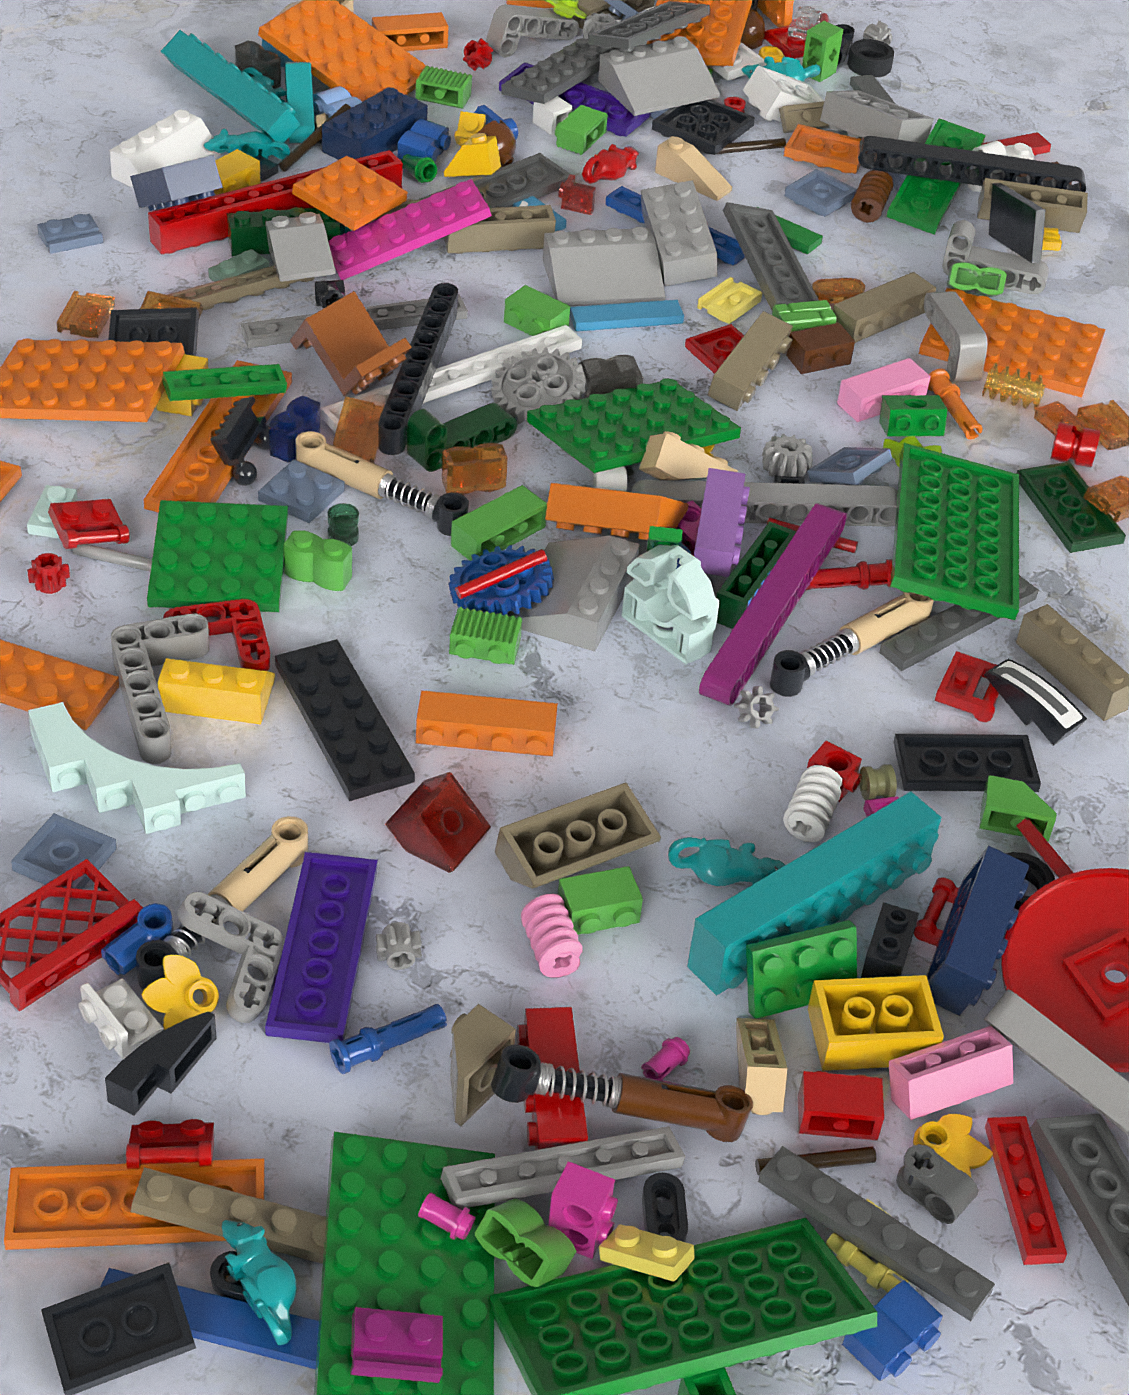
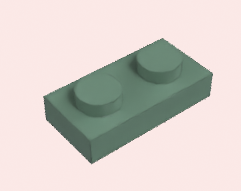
M250 249L208 268L209 278L215 282L269 267V261Z

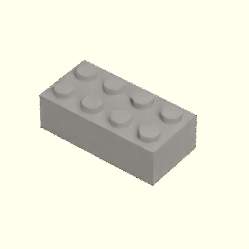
M859 90L826 92L820 121L829 124V128L832 130H845L848 132V136L854 138L877 136L925 144L930 135L934 118Z
M693 180L641 190L642 216L646 228L651 229L656 241L664 286L717 277V251Z

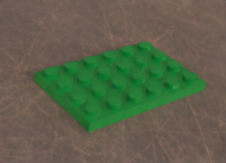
M665 378L660 382L651 384H638L637 387L615 389L610 393L592 394L583 399H569L564 403L556 405H542L540 408L527 411V422L593 473L642 462L650 436L663 434L665 431L679 435L681 437L680 440L686 444H694L700 447L738 439L741 433V427L731 421L729 417L722 415L712 408L710 404L705 403L695 396L693 392L688 391L679 385L676 380Z

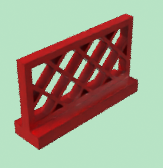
M85 859L1 912L0 984L10 994V1002L20 1012L102 958L101 949L138 921V913L143 907L135 899L129 901L88 859ZM86 874L94 882V890L72 888V883ZM50 896L65 898L63 910L41 908L42 901ZM70 898L92 900L90 912L68 910ZM97 900L111 901L119 907L111 914L95 912ZM18 916L34 917L32 930L10 928V923ZM39 918L61 919L59 932L37 930ZM66 920L88 922V929L80 934L66 933ZM7 939H29L28 952L5 951ZM35 940L57 942V948L49 954L33 953ZM3 961L26 962L25 970L10 978L2 969Z

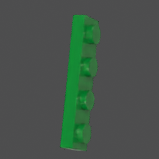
M279 364L163 372L162 377L169 401L286 393L287 382Z

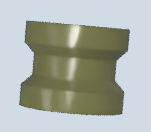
M883 764L877 769H873L871 766L861 767L860 774H862V779L859 786L864 800H872L876 796H883L884 798L895 797L897 781L891 764Z

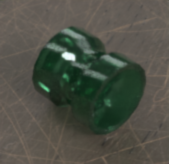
M339 503L330 507L327 512L329 524L327 529L328 539H336L349 546H353L359 539V528L357 526L359 523L358 509L346 503Z

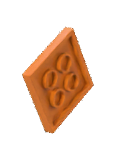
M345 156L293 184L292 194L352 231H355L406 202L408 192L380 176L375 171L360 164L355 159Z

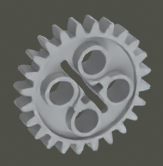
M547 347L544 348L542 353H538L536 348H534L531 355H527L526 352L522 351V358L520 359L512 356V364L502 363L503 371L496 370L497 378L492 379L493 387L491 392L494 403L500 405L514 418L516 417L518 424L527 419L528 410L540 408L542 405L564 403L569 399H582L581 394L586 392L585 375L582 365H578L577 358L570 359L568 352L560 356L559 349L554 350L551 354L548 352Z

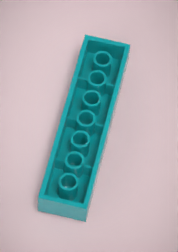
M910 791L695 918L687 967L716 996L729 988L734 989L738 987L747 977L746 945L834 924L837 921L843 922L858 908L874 903L884 892L900 887L910 876L915 873H923L932 862L931 855L934 844L939 837L938 829L942 817Z

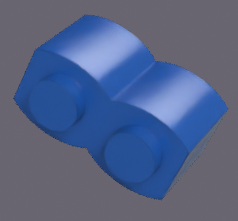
M425 119L417 120L411 130L406 131L399 139L397 158L402 159L404 155L410 154L412 156L429 157L435 162L438 155L444 150L446 151L450 146L451 136L449 135V128Z
M905 1280L892 1288L873 1306L877 1311L878 1327L845 1335L842 1343L879 1381H882L890 1374L898 1377L911 1363V1354L919 1348L924 1352L927 1351L941 1335L938 1328L943 1315Z

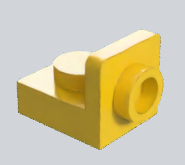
M460 111L458 129L454 134L456 144L462 147L471 139L472 135L485 126L486 115Z

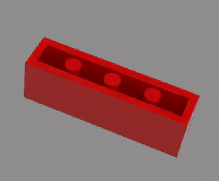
M572 1007L525 1008L524 1024L517 1025V1044L533 1050L539 1056L541 1063L552 1064L554 1069L563 1066L566 1072L573 1068L578 1073L580 1068ZM547 1092L544 1096L536 1093L529 1095L524 1101L525 1113H532V1122H527L528 1147L535 1146V1150L588 1141L584 1102H581L580 1097H574L571 1101L570 1095H564L561 1099L559 1093L553 1092V1095L550 1097L549 1092Z

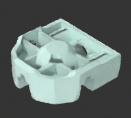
M658 545L637 557L627 566V573L634 580L625 587L622 617L685 664L696 661L710 653L713 634L716 628L719 600L715 598L711 581L701 568V561L679 545ZM678 558H680L679 564L681 566L676 569ZM658 626L665 627V628L673 627V629H671V630H663V629H660Z

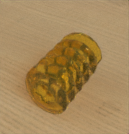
M995 362L988 372L982 396L989 390V398L993 400L1000 393V401L1003 403L1011 396V404L1014 406L1022 399L1024 409H1027L1033 402L1034 411L1037 412L1046 384H1043L1042 375H1039L1035 381H1032L1031 372L1029 371L1024 378H1021L1020 369L1018 368L1013 375H1009V366L1007 365L1002 372H998V363Z

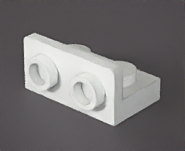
M123 978L97 992L94 991L88 982L80 986L82 1001L79 1002L78 1006L83 1018L89 1024L94 1022L99 1029V1035L104 1045L109 1050L114 1048L122 1059L127 1057L141 1044L164 1031V1028Z

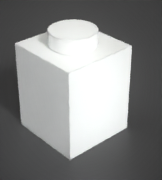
M558 96L545 104L534 102L533 123L550 135H554L557 124L563 122L572 111V105Z

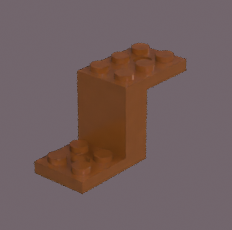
M355 291L306 318L290 339L295 350L302 346L306 350L311 347L315 349L343 396L351 392L356 396L368 389L369 385L376 381L375 378L380 382L393 374V371L407 359L405 354L412 348L406 337L388 346Z

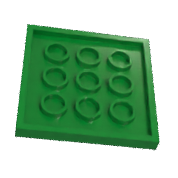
M160 500L147 594L148 607L175 608L249 599L257 603L260 612H279L288 506Z

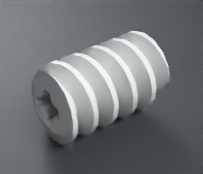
M813 765L802 773L783 818L785 827L797 839L813 843L820 841L824 837L825 830L828 828L829 821L833 816V811L836 809L837 802L841 797L840 787L842 786V778L837 772L829 767Z

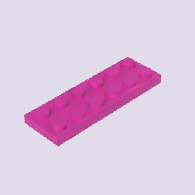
M472 179L460 182L454 187L434 193L426 199L417 203H411L391 214H386L355 231H349L333 237L328 242L335 270L340 280L350 278L491 217L489 206Z

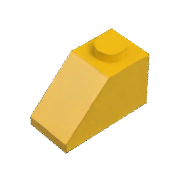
M485 133L472 135L471 139L462 145L444 170V177L492 175L501 167L496 136H486Z

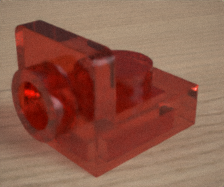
M570 174L567 180L561 183L558 195L559 198H562L561 209L591 215L594 211L596 187L575 183V175Z

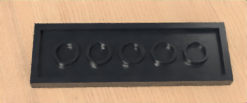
M338 639L275 655V666L349 801L415 782L414 770Z

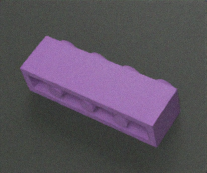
M714 468L708 469L694 557L701 561V568L705 574L729 577L731 565H738L741 547L735 546V544L741 545L744 526H739L738 524L744 525L747 506L741 505H747L750 487L744 486L745 473Z

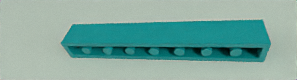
M179 30L160 51L175 68L257 130L268 135L273 142L284 143L301 124L294 117L296 111L288 103L284 102L282 104V101L273 92L269 93L258 81L255 83L247 73H242L232 62L228 64V61L220 53L216 52L215 54L211 47L205 42L202 44L194 34L190 33L188 36Z

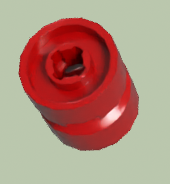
M1059 422L1050 459L1063 462L1073 459L1076 465L1091 468L1099 442L1100 431L1083 428L1081 431H1078L1075 425Z

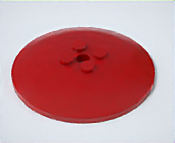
M1099 868L1068 874L1040 888L1019 908L1014 925L1009 931L1007 930L1005 935L1008 944L1001 957L1005 991L1009 989L1025 1000L1114 1071L1127 1073L1129 1072V870ZM1116 970L1123 973L1126 979L1115 983L1108 980L1105 974L1108 971Z

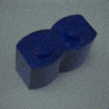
M305 396L297 397L288 404L286 411L277 414L270 421V456L287 463L291 462L293 459H296V438L299 434L307 431L321 434L320 402Z

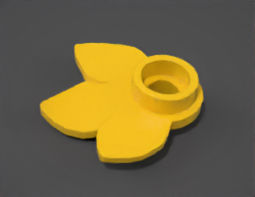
M180 955L164 956L163 968L165 978L150 983L141 993L144 1002L151 1009L165 1013L163 1020L164 1030L191 1017L208 1011L212 1012L219 1000V992L216 985L210 979L201 977L194 961ZM195 990H200L203 994V1001L200 1004H197L193 999Z
M947 1114L942 1116L938 1122H927L915 1131L913 1137V1145H926L934 1149L938 1155L970 1177L971 1169L985 1165L993 1156V1152L969 1135L972 1128V1117L966 1115Z

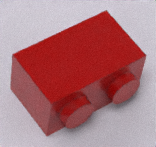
M803 1071L798 1092L799 1134L878 1141L884 1120L882 1078L865 1075L832 1074L824 1071Z

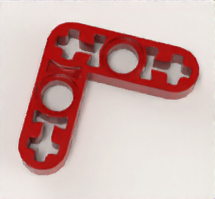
M239 599L175 607L164 613L163 618L186 614L218 617L219 620L208 622L209 636L232 633L241 668L268 671L270 669V649L260 610L254 601ZM247 634H254L258 636L256 639L246 640L242 638V636ZM256 652L258 660H253L251 653Z

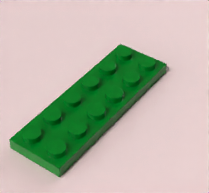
M939 118L925 144L972 151L975 147L983 145L986 135ZM924 158L916 159V161L923 162L926 160ZM944 162V163H942L941 165L948 166V165H950L951 163H950V162ZM907 175L888 208L886 217L935 235L962 183Z

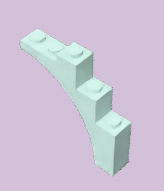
M63 702L28 710L31 736L52 792L88 784L99 813L134 804L146 834L181 825L180 814L246 797L245 772L240 763L198 769L154 766L128 759L110 751L87 736L72 720Z

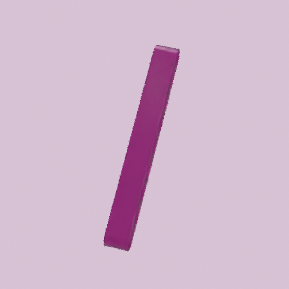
M819 503L813 506L705 671L699 686L700 695L729 706L734 704L740 695V691L747 684L839 539L847 519L845 512Z

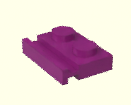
M355 1307L352 1315V1366L350 1375L439 1383L443 1375V1368H441L443 1356V1316Z

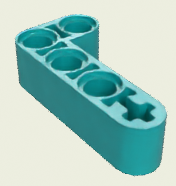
M285 62L286 102L296 111L294 117L301 123L289 137V144H301L315 131L311 62Z

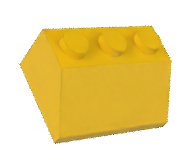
M166 658L158 679V689L165 712L262 724L274 684L275 673Z

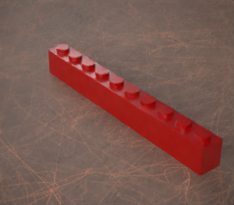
M390 150L355 159L360 164L402 188L403 163ZM323 168L149 212L150 242L161 255L171 254L177 250L197 247L203 243L223 240L228 237L227 213H236L238 211L258 212L266 209L289 210L295 207L303 209L315 208L292 194L293 184Z

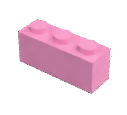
M908 358L841 380L837 404L856 422H860L880 415L882 395H927L931 376L912 359Z
M988 1026L890 1060L891 1100L910 1120L1011 1085L1013 1084L1012 1044L996 1029Z

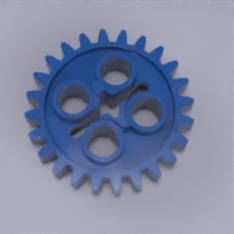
M509 545L506 550H501L499 546H496L494 552L490 553L484 549L481 556L472 554V561L462 560V567H454L455 574L449 576L450 582L448 585L453 604L457 603L458 608H468L470 611L475 609L476 611L481 610L483 613L488 611L489 613H501L502 615L508 614V611L520 614L519 608L521 607L531 609V602L541 603V596H548V589L553 588L552 580L554 578L549 559L470 596L459 599L455 587L534 553L535 549L533 548L525 552L524 546L519 547L517 550H513L512 545Z

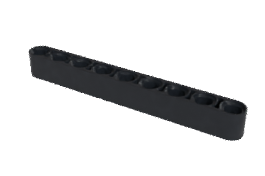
M866 136L859 142L858 161L866 169L983 186L985 178L1086 192L1085 174L1081 168L1076 166L877 136ZM869 150H872V151H874L875 153H873V154H866L865 152H866V151H869ZM894 154L900 155V157L898 158H892L890 156ZM919 158H924V159H926V160L923 161V162H918V161H916V159H919ZM944 162H950V163H951V164L948 165V166L941 165V164L944 163ZM969 166L977 167L975 169H967ZM994 170H1002L1000 173H993ZM1019 174H1028L1025 177L1018 176ZM1047 177L1053 178V179L1050 180V181H1045V180H1043V179H1045V178H1047ZM1072 181H1077V182H1078L1077 184H1074V185L1069 184V183L1072 182Z
M440 283L434 286L410 343L412 348L405 355L407 359L400 367L378 423V449L383 454L398 455L406 448L408 420L414 412L422 407L457 318L458 288L453 284Z

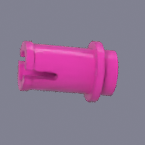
M679 1037L664 1040L662 1049L642 1064L641 1069L644 1070V1076L663 1081L678 1065L683 1066L687 1063L688 1056L690 1055L689 1046Z
M431 1192L425 1198L418 1213V1217L424 1218L449 1232L450 1238L453 1240L457 1237L464 1240L475 1221V1216L469 1214V1208L465 1207L462 1210L438 1198Z

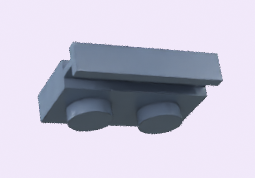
M77 214L70 218L51 219L45 223L37 224L38 234L46 248H49L50 254L103 243V234L99 232V227L90 214Z

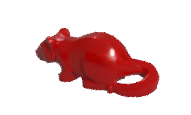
M611 144L608 151L602 149L597 155L595 154L594 157H591L586 162L582 177L588 184H593L599 179L617 180L626 174L628 167L631 170L637 168L636 160L639 152L631 146L620 149L616 145Z

